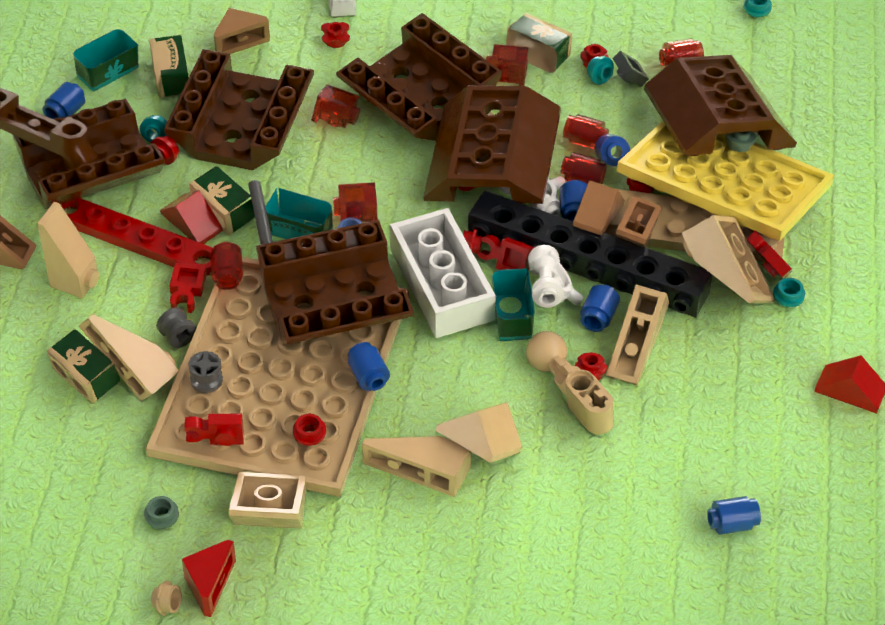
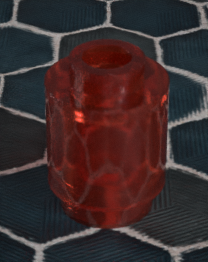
M692 38L665 42L662 49L659 50L660 63L665 67L676 58L704 56L702 43L699 40L694 41Z
M580 114L576 116L569 115L563 130V138L569 139L570 143L594 150L597 140L601 136L609 134V129L605 128L604 121Z
M572 152L570 157H564L560 173L565 175L564 179L567 182L579 180L588 185L590 180L603 184L607 164L601 163L600 159Z
M222 242L215 245L210 252L212 280L220 289H235L243 279L242 249L231 242Z

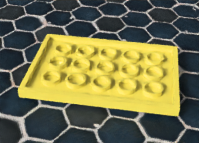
M664 121L618 161L616 172L628 176L632 180L654 187L657 191L675 196L683 202L703 208L711 214L735 217L739 226L756 230L764 236L778 241L792 229L830 188L834 178L833 174L772 149H767V147L754 143L749 151H733L727 146L726 134L717 133L713 154L684 156Z

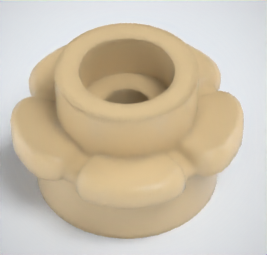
M164 581L159 584L158 587L154 588L151 596L152 606L162 616H166L167 613H176L182 601L180 587L172 585L170 581Z

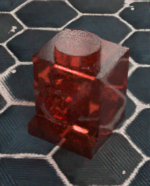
M494 44L492 56L487 55L486 60L502 71V76L498 82L516 83L519 86H525L528 69V47Z
M326 84L317 96L311 121L317 123L319 119H322L332 126L346 128L348 123L355 125L360 113V108L357 107L359 96Z
M375 182L338 185L339 197H333L334 216L340 215L341 221L345 218H356L361 222L378 220Z

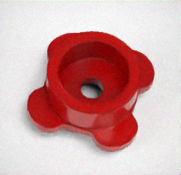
M345 22L324 23L321 26V31L324 32L322 41L331 48L344 46L350 40V35L347 34L349 25Z

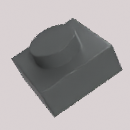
M619 51L612 58L619 68L617 74L625 82L629 83L632 81L642 87L649 80L639 62L631 56Z

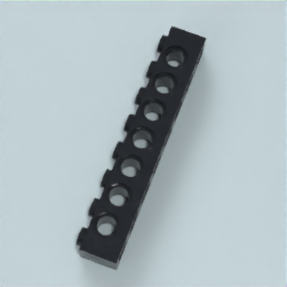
M486 190L482 192L468 214V231L473 232L476 229L477 236L494 235L500 242H502V239L509 237L534 248L541 245H549L557 250L560 259L559 263L566 271L632 295L636 285L667 293L669 300L668 308L696 318L710 293L712 274L702 267L607 233H603L601 236L573 226V221Z

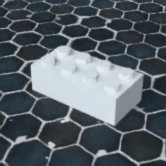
M449 208L390 224V250L435 338L495 321L496 295Z

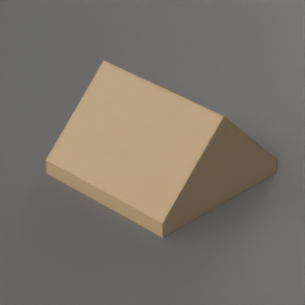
M508 402L438 424L435 430L490 463L520 453L522 449Z
M238 472L229 507V516L234 525L303 529L306 476Z

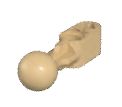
M542 331L535 334L529 340L526 347V356L531 366L536 370L552 372L554 374V383L566 396L568 408L587 431L598 435L609 432L614 426L613 398L591 372L581 370L578 366L570 365L566 360L567 346L560 335L551 331Z

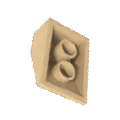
M712 215L682 232L685 240L683 246L688 256L692 259L694 258L695 262L748 303H772L776 301L735 217Z

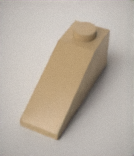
M53 202L37 223L49 284L52 288L83 299L89 289L95 287L99 279L95 256L61 205Z
M640 285L635 286L606 376L638 386L669 305L667 293Z
M92 314L79 325L80 329L94 346L112 361L110 365L115 364L118 375L141 402L155 393L179 372L175 366V360L168 352L163 351L158 345Z
M442 436L365 439L362 443L363 464L453 497L456 496L471 468V451Z

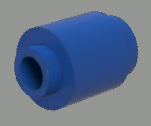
M64 82L45 100V105L42 108L44 115L51 119L74 115L85 104L84 91L77 84Z
M614 134L601 136L595 144L597 158L610 166H617L618 161L630 151L628 142ZM616 146V152L611 155V149Z
M571 180L560 187V213L562 218L574 222L587 188L585 182Z
M595 285L591 288L580 311L581 323L586 329L600 332L609 326L620 303L619 294L611 286Z
M361 342L349 350L348 365L360 387L366 391H376L383 388L390 378V371L378 349L368 342Z
M747 496L713 501L712 508L707 510V518L710 528L715 529L719 535L752 530L753 526L760 525L761 512L755 498L749 499Z

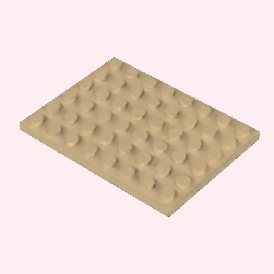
M227 254L146 447L147 457L238 475V472L306 476V490L341 497L377 390L366 391L360 387L348 365V352L354 345L368 342L378 349L386 364L401 319L285 344L280 340L265 294L259 260ZM405 288L407 296L409 298V289ZM361 290L359 293L363 296L371 295L373 292L370 290ZM301 303L296 307H298L299 309H308L311 307V305L307 303ZM203 351L213 352L221 359L223 382L216 391L211 393L196 391L190 382L189 360L194 354ZM242 413L244 445H210L209 439H203L199 442L186 441V431L184 430L185 417L196 416L203 420H208V414ZM308 413L319 416L326 425L325 438L320 443L312 446L302 445L293 437L294 423L301 415Z

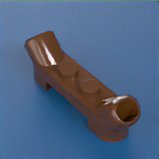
M0 88V129L61 155L70 169L77 168L85 163H93L97 160L98 154L87 140V127L85 124L69 116L62 122L53 120L19 105L18 94Z

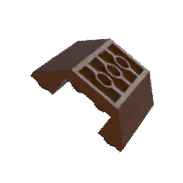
M421 13L401 27L402 44L371 66L360 58H356L337 71L336 75L415 138L436 141L443 108L433 107L439 105V103L445 105L468 85L496 86L502 76V71L432 19ZM398 75H406V76H407L405 79H404V78H395V77L398 76Z
M202 49L164 128L165 133L197 160L254 170L280 155L314 76V70L286 65L279 80L234 72L232 71L230 54ZM249 98H255L252 102L245 101ZM231 138H237L234 142L226 141Z
M732 55L676 58L644 86L646 94L684 156L713 154L717 133L757 132L767 149L781 150L783 148L796 147L797 142L759 86Z
M468 85L444 105L424 191V201L454 202L457 186L504 187L510 189L511 197L514 201L543 204L561 107L527 86ZM491 110H500L495 115H487ZM482 156L490 157L485 162H477Z
M126 98L113 100L106 105L93 109H84L77 114L69 116L82 122L87 127V140L98 154L97 160L93 163H85L77 168L70 169L61 155L13 135L26 175L44 209L50 208L53 202L64 204L160 173L165 165V159L155 143L147 145L141 137L135 112ZM67 117L55 118L53 120L62 122Z
M379 220L256 246L265 294L280 340L285 344L414 316L405 288H398L390 267L387 240ZM361 290H370L373 293L363 296L359 292ZM301 303L311 305L308 309H299L296 306Z

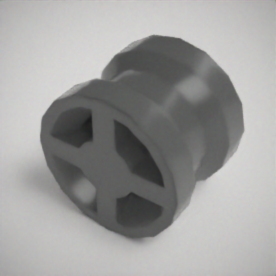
M177 307L164 312L156 325L157 330L163 336H166L167 342L173 348H181L188 345L197 328L191 320H187L186 313Z
M203 351L194 354L190 358L188 366L193 389L201 393L216 391L223 382L221 359L213 352Z

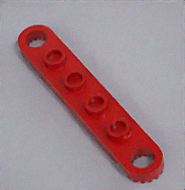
M82 198L60 204L64 211L65 208L69 209V207L71 209L73 207L74 209L77 208L76 212L67 215L79 232L172 267L175 266V262L199 264L195 260L201 259V256L203 258L206 256V259L209 258L210 261L200 265H206L207 276L210 273H215V270L218 269V253L210 246Z

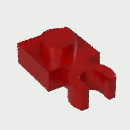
M756 230L746 238L747 242L765 260L761 265L773 278L779 275L784 279L792 272V268L768 245Z
M494 235L482 237L481 241L488 243L491 251L483 250L479 252L478 256L481 259H496L495 268L498 270L527 268L528 274L530 269L528 255L534 247L509 237L502 239V242Z
M175 262L169 285L170 294H172L170 297L171 308H176L180 303H187L188 313H192L195 310L194 296L202 297L207 276L206 265Z
M242 413L208 414V420H203L196 416L185 417L184 430L186 431L187 442H199L203 439H209L210 445H244Z

